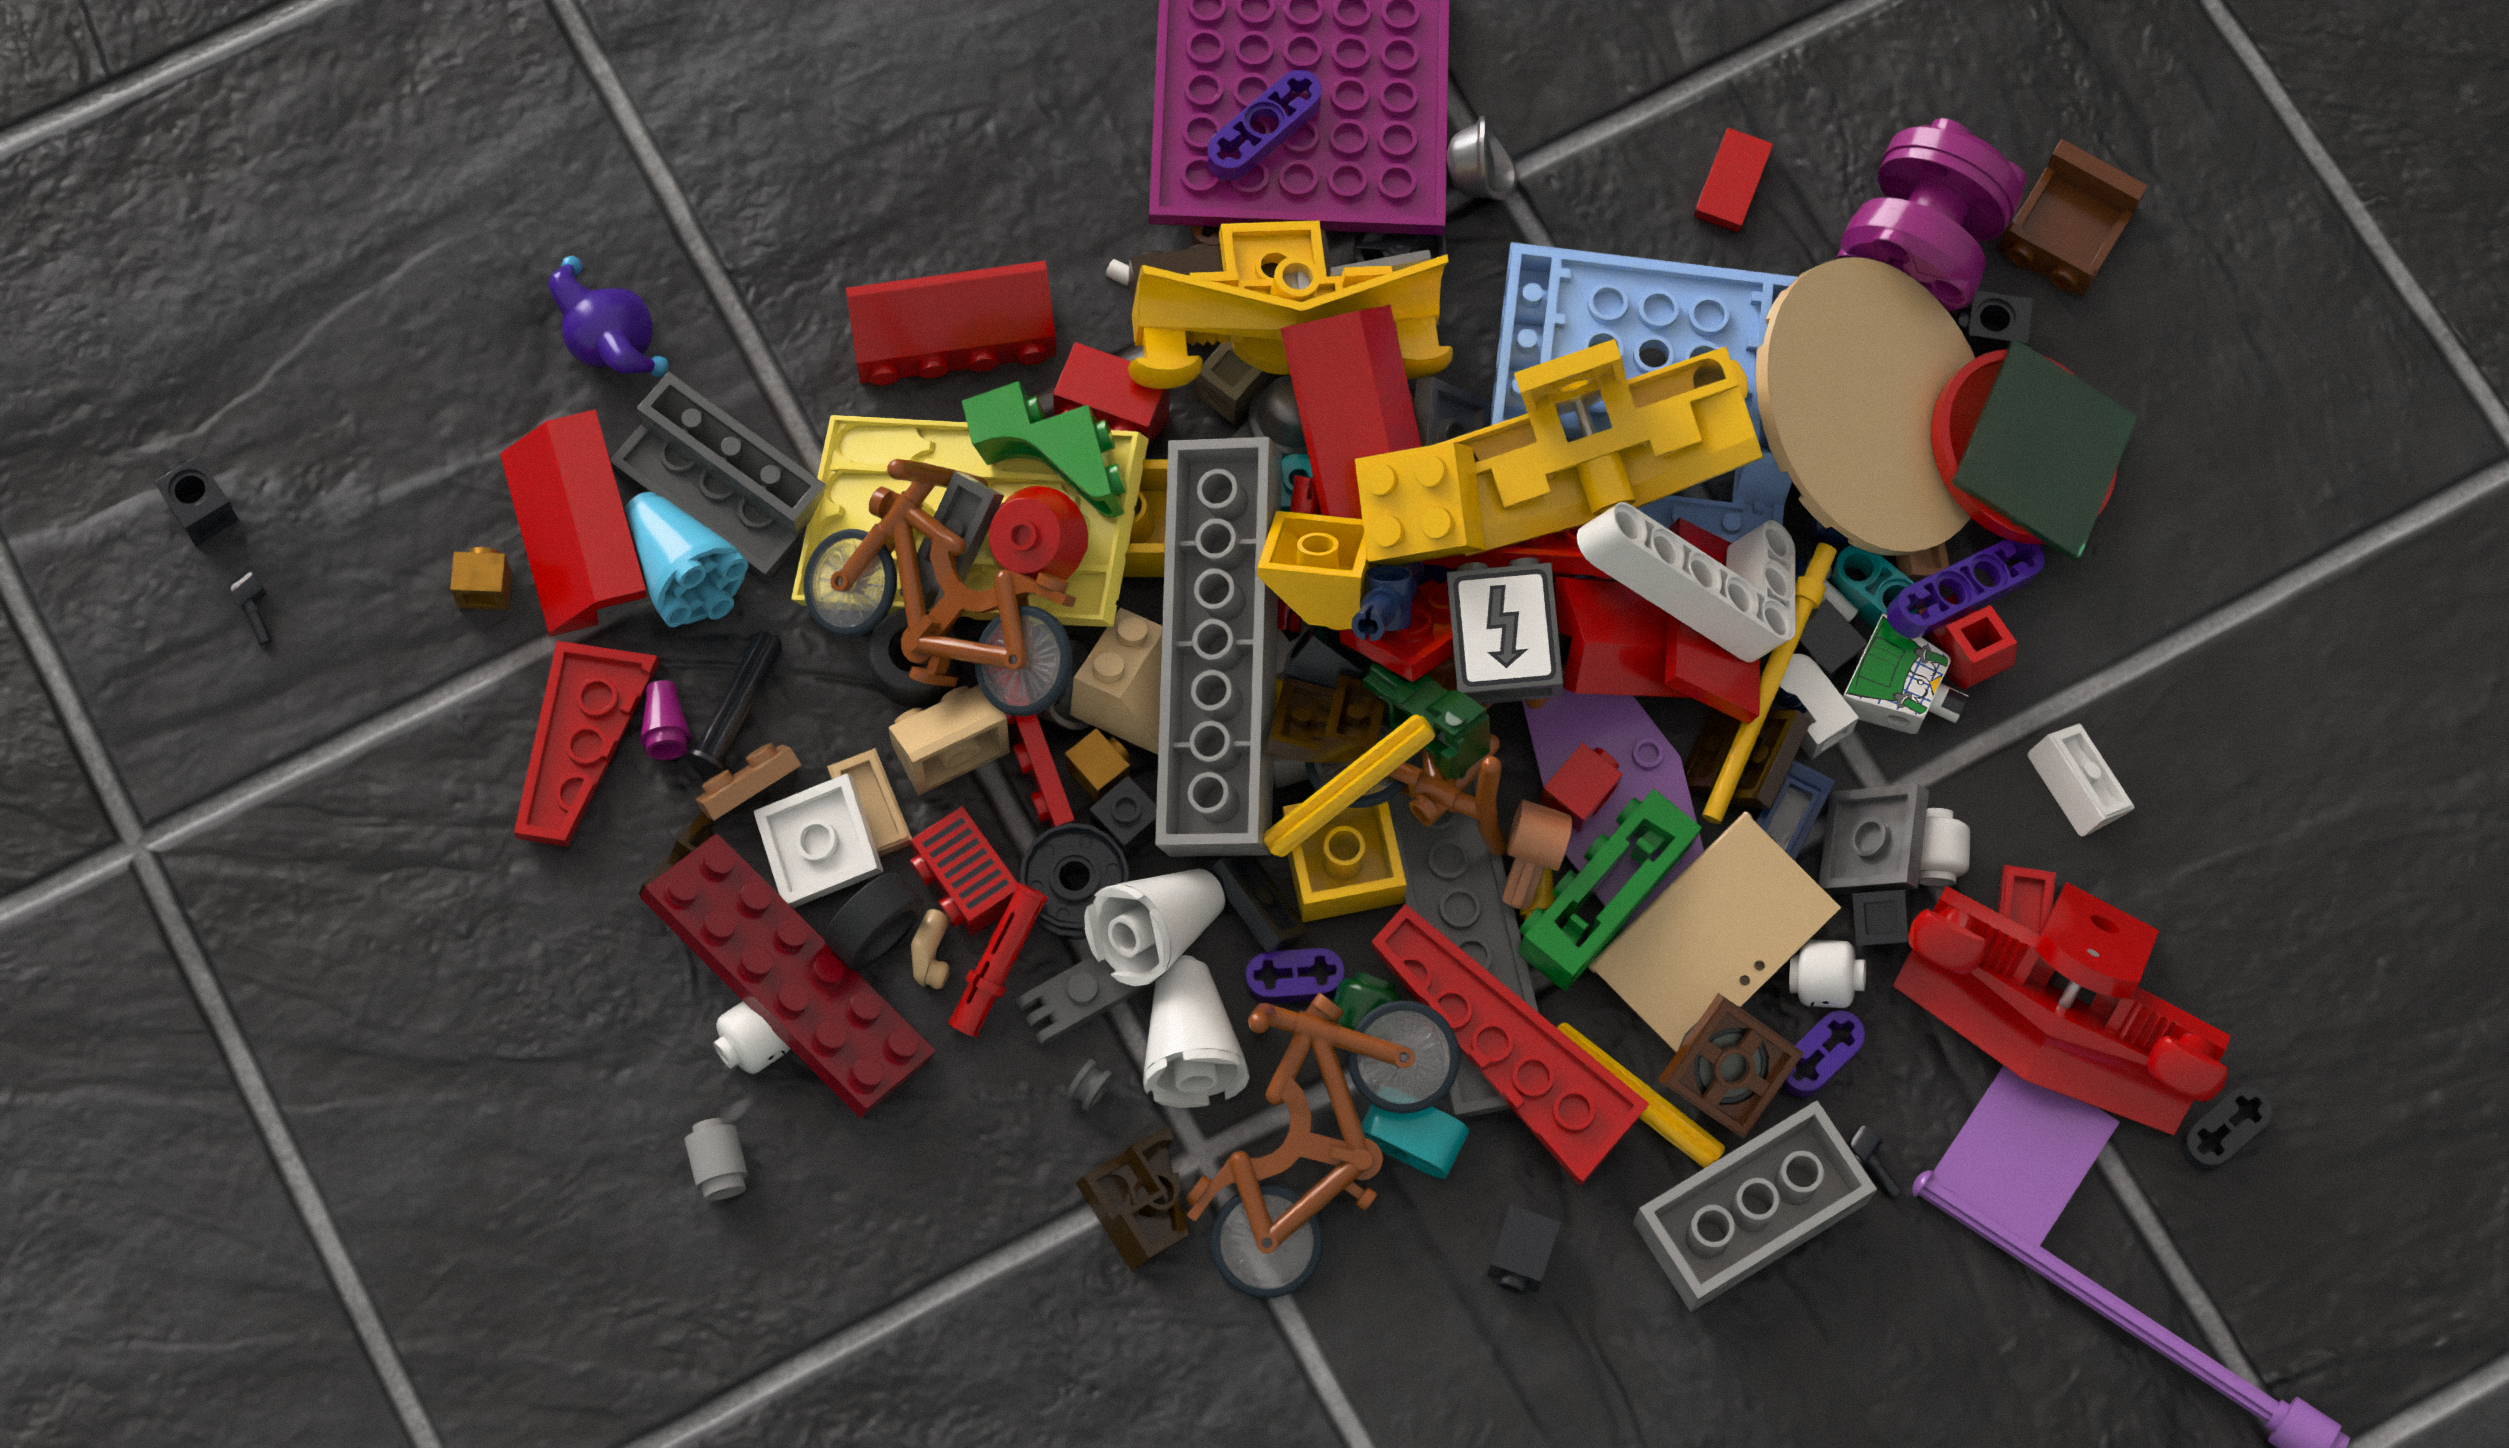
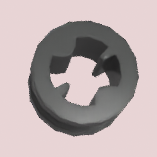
M1090 1059L1082 1067L1066 1094V1099L1070 1102L1074 1100L1081 1101L1083 1104L1082 1110L1087 1113L1091 1112L1099 1103L1114 1077V1073L1110 1070L1105 1072L1099 1071L1097 1069L1098 1063L1093 1059Z

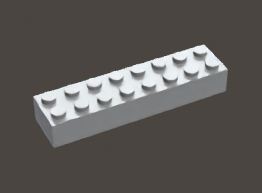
M1269 437L1168 441L1155 845L1170 857L1271 855L1263 841V835L1272 827L1274 757L1265 755L1275 717L1278 595L1257 577V566L1275 513L1281 510L1282 453Z

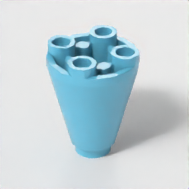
M644 492L631 499L626 505L624 513L649 594L656 611L664 622L670 627H677L681 624H690L705 619L706 617L716 620L727 615L734 606V599L732 597L743 582L749 566L747 560L737 547L666 498L658 496L654 492Z

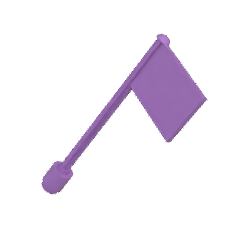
M2003 1066L1935 1170L1924 1171L1915 1179L1912 1186L1913 1196L1915 1198L1918 1195L2265 1421L2264 1426L2272 1431L2268 1442L2275 1447L2346 1448L2350 1437L2341 1432L2342 1425L2297 1396L2290 1404L2282 1399L2279 1402L2040 1247L2120 1122L2096 1106L2025 1081Z

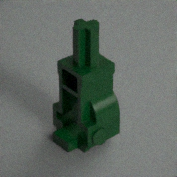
M1377 662L1370 667V674L1363 678V686L1389 704L1390 726L1396 729L1413 715L1423 716L1435 732L1434 739L1424 746L1423 749L1434 756V765L1448 779L1453 778L1456 780L1459 778L1461 780L1466 776V772L1470 767L1490 753V716L1486 714V709L1460 691L1446 690L1428 674H1424L1412 682L1407 681L1399 674Z

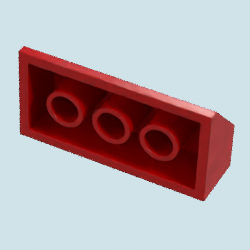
M1046 260L846 288L860 384L870 382L873 385L883 386L895 383L899 378L920 375L922 378L934 379L946 375L949 371L970 369L975 372H985L996 368L999 364L1019 362L1023 365H1035L1044 362L1049 357H1057Z

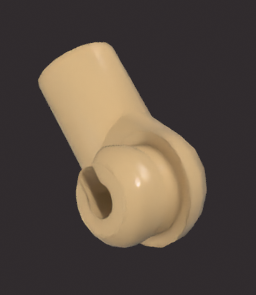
M930 909L926 912L912 940L911 951L913 977L922 987H925L927 984L932 988L941 989L947 982L950 967L946 962L936 960V952L950 921L946 914L935 909Z

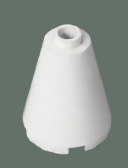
M1204 869L1187 870L1109 885L1099 890L1094 895L1096 898L1093 904L1086 908L1084 914L1085 934L1097 961L1100 962L1106 959L1110 966L1116 970L1110 974L1119 982L1134 987L1148 985L1159 979L1223 911L1225 905L1224 891L1217 878Z
M1181 955L1155 982L1143 1085L1146 1094L1152 1091L1154 1101L1161 1105L1177 1108L1202 1107L1210 1105L1209 1096L1225 1092V1100L1237 1095L1247 1085L1249 1069L1208 966L1192 956Z

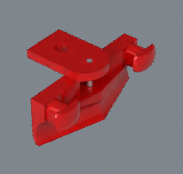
M2068 882L2065 883L2057 897L2041 935L1948 886L1945 887L1933 911L1929 909L1921 911L1911 923L1908 940L1912 950L1893 987L2025 1081L2175 1135L2193 1101L2206 1102L2215 1098L2224 1088L2228 1076L2227 1066L2219 1063L2227 1049L2231 1035L2138 987L2159 930ZM2055 970L2070 980L2065 991L2048 983ZM2081 987L2097 993L2090 1005L2076 998Z

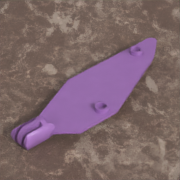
M1563 689V697L1551 698L1539 709H1531L1524 700L1522 701L1543 788L1582 742L1592 750L1595 747H1599L1609 753L1619 764L1617 770L1623 774L1619 788L1583 831L1578 833L1572 828L1565 856L1578 873L1588 864L1584 855L1602 833L1610 838L1621 826L1616 822V819L1625 806L1634 797L1642 802L1653 788L1697 823L1681 757L1633 695L1576 694ZM1700 833L1694 845L1623 925L1622 930L1627 928L1704 852ZM1637 836L1630 842L1622 862L1594 892L1604 907L1608 905L1642 866L1630 856L1636 845L1635 843L1639 839ZM1657 850L1650 860L1655 862L1662 852Z

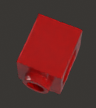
M1582 742L1545 785L1540 802L1548 808L1570 814L1572 817V828L1581 833L1619 788L1623 776L1617 770L1619 764L1605 750L1599 747H1595L1592 750Z

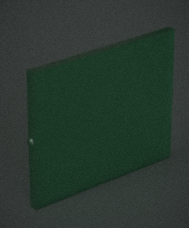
M2015 338L2009 344L1951 484L2004 516L2012 524L2018 525L2073 561H2077L2081 558L2138 416L2081 381L2078 376L2070 374Z

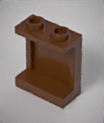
M2061 139L2053 151L2046 169L2019 213L2006 228L1997 250L2005 254L2008 260L2016 266L2031 268L2049 278L2050 282L2058 289L2074 292L2084 297L2137 210L2148 185Z

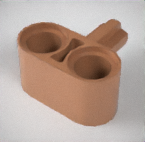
M1520 800L1507 840V855L1513 856L1515 859L1502 894L1503 902L1517 909H1529L1532 906L1544 868L1558 871L1561 866L1572 831V817L1570 814L1527 800Z

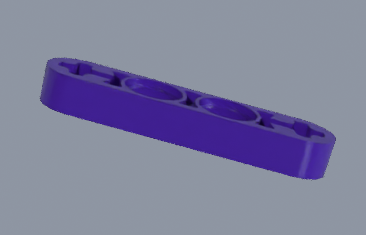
M2005 539L1903 589L1889 604L1887 619L1891 627L1898 634L1912 639L1921 637L2025 586L2043 569L2045 563L2044 554L2038 544H2025ZM2010 558L2022 561L2013 565L2009 570L2006 566V562ZM1974 569H1982L1987 572L1993 580L1994 587H1987L1981 584L1974 574ZM1939 586H1947L1952 589L1958 597L1959 604L1947 602L1941 596ZM1923 603L1927 608L1922 615L1918 613L1911 615L1908 612L1920 607Z

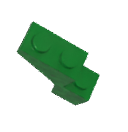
M1019 381L962 400L972 444L987 465L1014 458L1040 461L1050 467L1102 516L1113 518L1125 514L1120 495L1127 493L1126 483L1117 463L1111 464L1108 453L1109 450L1115 449L1111 429L1106 420L1098 422L1088 405L1046 419L1038 397L1030 398Z

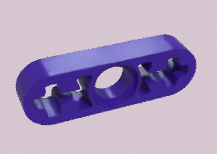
M1293 70L1282 76L1212 136L1207 149V163L1210 171L1216 177L1229 181L1237 180L1246 175L1318 112L1321 105L1322 92L1319 79L1311 72L1305 70ZM1293 90L1295 93L1300 94L1306 90L1308 92V99L1305 100L1299 96L1290 103L1291 91ZM1287 105H1288V116H1287V114H1286V112H1285V110H1284V108H1285ZM1268 116L1273 118L1279 126L1272 133L1260 134L1253 130L1251 123L1257 117ZM1241 134L1243 135V138L1245 139V142H1244L1242 145H1241ZM1239 147L1238 160L1230 156L1224 160L1221 159L1222 150L1230 154Z

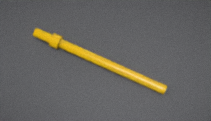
M1818 543L1805 575L1799 576L1795 583L1794 637L1771 652L1760 678V716L1750 724L1741 722L1702 813V817L1709 822L1721 824L1811 611L1820 606L1827 589L1823 583L1837 553V550L1831 545Z

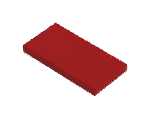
M1680 517L1669 526L1670 531L1726 566L1727 548L1732 544L1731 542ZM1667 613L1665 685L1747 724H1750L1760 716V658L1754 662H1745Z

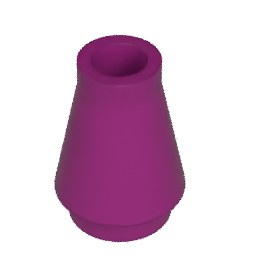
M667 680L652 682L646 687L647 698L640 743L646 748L647 755L653 759H676L687 752V744L692 739L677 695V686L675 683Z

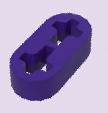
M1324 948L1274 951L1268 954L1265 952L1251 959L1246 969L1245 984L1251 997L1260 1003L1280 1004L1313 1001L1318 993L1329 999L1335 995L1338 983L1344 978V965L1341 958L1335 952ZM1316 963H1324L1326 971L1335 972V975L1328 976L1327 984L1323 986L1317 985L1315 977H1298V974L1312 973ZM1264 967H1272L1274 975L1292 976V978L1276 980L1274 989H1265L1263 981H1255L1254 979L1262 976Z
M1842 1010L1831 1012L1822 1018L1795 1045L1804 1052L1797 1064L1803 1066L1813 1056L1820 1060L1811 1075L1815 1081L1812 1082L1806 1077L1800 1082L1793 1077L1796 1067H1794L1782 1084L1784 1089L1791 1095L1801 1098L1810 1097L1818 1093L1855 1057L1864 1042L1865 1031L1859 1018L1850 1012ZM1831 1026L1836 1031L1841 1030L1843 1027L1849 1029L1851 1033L1847 1041L1851 1046L1848 1047L1845 1043L1841 1042L1828 1052L1824 1046L1832 1034L1829 1027Z

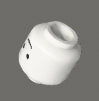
M1928 808L1918 884L1925 886H1951L1956 884L1957 877L1964 875L1969 869L1970 829L1962 821L1953 819V811L1943 808Z
M1810 939L1800 948V952H1796L1790 959V993H1798L1800 1002L1808 1007L1847 1008L1854 999L1855 991H1865L1866 960L1856 959L1855 949L1847 941Z
M743 1001L722 1014L717 1020L716 1027L720 1038L713 1042V1045L722 1061L730 1069L738 1064L744 1071L755 1074L784 1056L790 1050L773 1032L768 1023Z

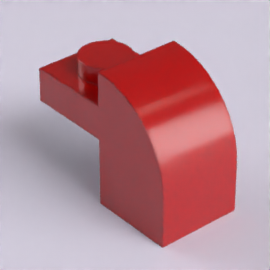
M1956 594L1945 598L1951 604H1959ZM1991 605L1979 611L1974 610L1926 634L1935 647L1951 658L1945 674L1961 689L1972 687L2012 668L2015 664L2017 641ZM1927 608L1919 610L1918 614L1922 615Z

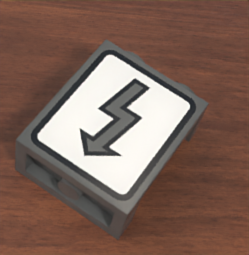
M1519 558L1510 561L1508 567L1488 568V565L1485 563L1473 562L1458 566L1457 571L1447 572L1457 691L1466 694L1478 704L1563 697V678L1551 563L1540 564V560L1537 558Z

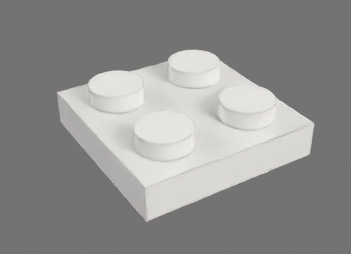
M848 773L753 811L779 895L792 908L884 872L854 777Z

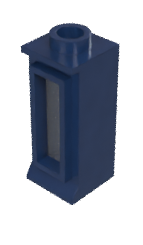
M1795 760L1792 761L1771 808L1762 809L1756 821L1794 861H1796L1835 780Z

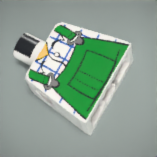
M1882 613L1843 698L1859 717V720L1909 734H1917L1927 711L1956 723L1968 699V695L1941 683L1951 662V658L1946 653L1921 637L1912 639L1898 634L1891 627L1887 615Z

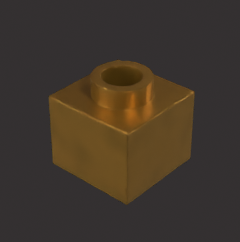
M474 547L469 552H454L450 591L457 607L509 610L512 570L505 553H499L497 550L487 547Z
M1097 728L1065 753L1067 772L1095 803L1124 778L1130 777V765L1128 763L1131 761V757L1127 750L1116 738L1111 737L1107 740Z

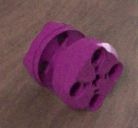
M1940 118L1936 119L1932 125L1904 129L1892 138L1881 160V167L1878 171V183L1885 197L1871 199L1863 203L1858 212L1852 216L1841 237V250L1836 259L1857 257L1886 263L1901 270L1923 285L1939 300L1948 312L1963 309L1972 301L1982 281L1986 266L1985 255L1977 242L1997 238L2003 233L2006 226L2010 224L2021 203L2022 190L2027 182V175L2018 165L2008 161L1994 147L1972 135L1965 126L1951 119Z

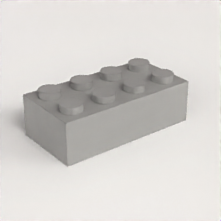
M1817 1100L1640 1207L1633 1224L1690 1312L1867 1205L1877 1188Z

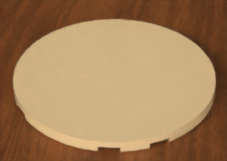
M1851 257L1828 261L1803 272L1787 289L1780 292L1772 304L1765 319V323L1768 326L1765 332L1764 343L1757 349L1756 392L1763 429L1781 473L1788 472L1791 480L1802 494L1798 498L1810 514L1825 528L1833 527L1847 537L1849 544L1857 548L1880 555L1901 556L1938 546L1959 532L1971 517L1955 501L1938 471L1931 443V420L1936 400L1944 385L1957 371L1975 359L1972 349L1959 326L1939 300L1914 278L1893 266L1872 259Z

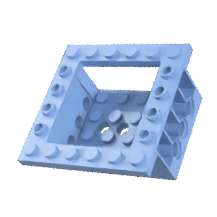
M1511 242L1489 426L1527 414L1514 375L1515 372L1589 348L1594 343L1606 342L1612 339L1616 340L1626 379L1726 346L1730 359L1737 361L1747 376L1748 394L1744 400L1763 458L1735 469L1732 503L1669 495L1637 509L1667 529L1680 517L1731 543L1768 520H1774L1783 525L1784 504L1792 480L1787 471L1781 473L1763 429L1756 392V358L1758 347L1764 343L1765 332L1768 326L1765 323V319L1772 304L1780 292L1787 289L1798 277ZM1647 348H1656L1665 354L1667 362L1660 367H1649L1641 361L1639 354ZM1603 401L1587 407L1596 433L1612 428ZM1575 411L1559 415L1567 442L1584 437Z

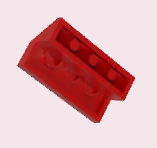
M1391 305L1354 311L1280 328L1320 510L1324 516L1362 519L1355 459L1422 447Z
M596 409L545 421L500 453L549 637L599 625L598 609L647 598L645 584Z
M1556 576L1554 596L1558 632L1572 637L1563 680V689L1576 694L1689 697L1665 685L1666 611L1617 580Z

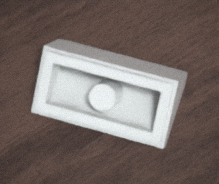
M2080 723L2048 734L2028 752L2030 761L2081 837L2093 833L2135 808Z

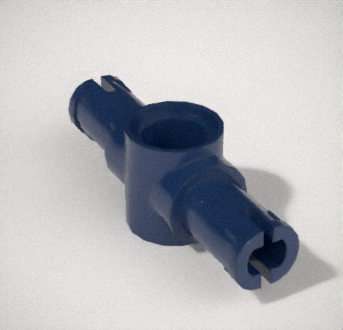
M1421 561L1401 565L1376 566L1366 571V595L1361 601V609L1353 617L1351 623L1352 631L1356 637L1366 640L1370 635V641H1376L1382 637L1385 631L1402 630L1412 624V600L1416 596L1417 586L1425 576V568Z

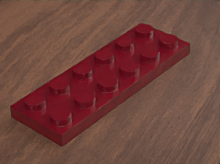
M717 833L644 888L640 898L751 1010L768 1023L773 1032L860 1119L927 1064L935 1054L936 1050L855 970H851L830 949L825 940Z

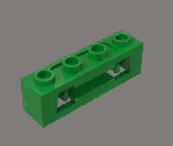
M1654 788L1642 802L1634 797L1625 806L1616 819V822L1621 825L1610 838L1602 833L1584 855L1588 864L1578 875L1570 870L1552 891L1551 894L1557 898L1545 912L1540 907H1537L1519 929V932L1524 937L1517 953L1565 992L1689 851L1702 829L1699 824ZM1634 837H1639L1630 856L1642 866L1596 917L1588 933V939L1578 948L1575 944L1579 943L1584 937L1583 935L1589 924L1576 915V913L1622 862ZM1660 850L1662 854L1655 862L1651 861L1650 859L1653 854ZM1566 917L1569 920L1561 930L1558 924Z

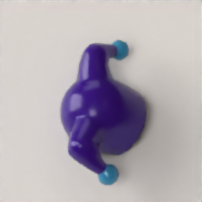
M573 255L565 257L561 267L552 273L548 281V287L563 314L561 331L564 344L570 354L582 364L596 368L610 366L620 374L649 372L656 377L665 376L669 371V363L666 358L654 356L650 359L642 355L646 352L651 341L653 326L649 309L642 298L633 291L622 288H601L596 290L586 288L574 277L579 275L583 265L580 259Z

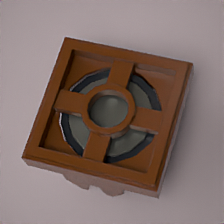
M1718 993L1700 1020L1685 1033L1679 1050L1658 1080L1742 1139H1745L1804 1052Z

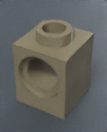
M1227 340L1223 345L1220 344L1203 363L1202 370L1196 378V397L1235 425L1250 408L1254 395L1266 386L1267 372L1259 370L1240 359L1233 352L1232 342Z

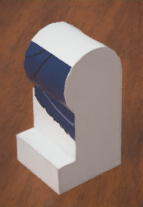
M1793 654L1774 700L1785 708L1799 710L1811 721L1800 745L1812 760L1850 735L1859 717L1815 661L1803 654Z

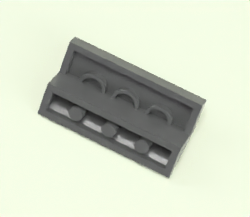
M668 371L636 408L641 425L610 459L612 470L641 491L654 492L658 496L666 498L737 547L747 560L748 568L765 581H768L799 545L807 525L811 521L827 488L826 484Z

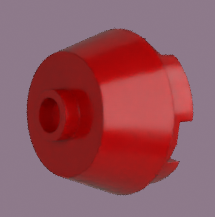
M1033 486L1013 493L999 506L989 528L990 551L998 569L1015 571L1037 580L1039 572L1063 580L1068 579L1078 568L1088 548V529L1081 511L1067 495L1050 487Z

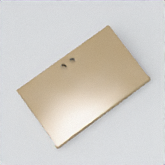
M1744 812L1625 928L1588 967L1592 972H1596L1677 1053L1685 1033L1700 1020L1718 993L1738 1007H1741L1841 907L1752 819L1748 812Z

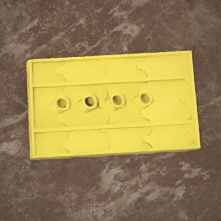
M831 415L817 477L826 484L827 488L806 528L791 599L802 606H807L803 585L806 566L812 553L824 539L833 533L846 529H859L869 532L875 523L879 524L881 519L871 515L869 512V501L877 488L883 486L899 494L908 489L913 481L893 479L887 472V466L890 461L904 459L981 476L987 480L988 487L1004 495L1001 504L1013 493L1033 486L1050 487L1067 495L1081 511L1087 524L1089 537L1086 553H1084L1081 563L1075 572L1065 580L1069 583L1065 593L1076 597L1074 606H1062L1037 594L1028 596L1029 605L1049 612L1062 625L1114 627L1117 611L1116 602L1119 600L1126 563L1125 554L1128 552L1135 515L1134 506L1137 504L1144 467L1143 460H1145L1149 439L1136 431L1111 430L1115 449L1109 450L1108 453L1111 464L1117 463L1122 471L1127 493L1120 495L1125 514L1107 518L1102 516L1050 467L1040 461L1014 458L987 465L972 444L967 422ZM935 486L922 503V509L934 517L947 488ZM913 528L916 552H918L925 536ZM989 530L964 582L971 589L977 591L993 588L994 577L1000 571L991 555ZM849 539L840 542L823 558L816 578V594L821 609L875 611L878 607L885 584L883 565L872 578L868 591L863 595L853 594L850 591H835L830 584L832 574L842 569L862 540ZM895 549L891 555L897 572V589L888 614L905 609L904 599L900 595L901 581ZM965 610L961 616L970 617L975 620H993L999 615V610L986 613ZM1032 616V621H1035L1038 624L1046 625L1040 619Z

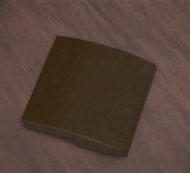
M1342 674L1338 676L1335 690L1285 677L1265 755L1315 763L1356 761L1377 744L1386 702L1364 687L1363 680Z
M1713 707L1683 767L1689 793L1709 799L1742 722ZM1769 710L1729 804L1759 809L1771 808L1811 723L1799 710Z

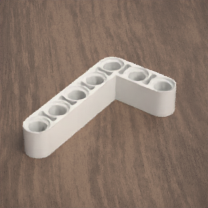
M1625 502L1617 503L1578 530V546L1586 560L1745 662L1749 663L1758 660L1794 637L1795 546L1786 528L1774 520L1766 521L1730 544L1727 548L1726 566Z

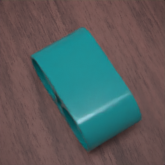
M1853 545L1841 551L1829 581L1858 608L1856 615L1874 630L1882 613L1887 615V608L1883 601L1893 600L1903 589L1914 584L1911 579L1880 554L1871 553ZM1848 568L1858 569L1864 573L1866 580L1854 581L1845 574L1844 570ZM1919 607L1908 612L1911 615L1916 614Z
M1381 1086L1376 1094L1380 1098L1393 1103L1407 1104L1420 1101L1388 1086ZM1371 1103L1361 1123L1365 1138L1374 1141L1383 1153L1428 1175L1441 1179L1447 1178L1470 1132L1464 1123L1432 1106L1419 1112L1402 1114L1385 1111Z

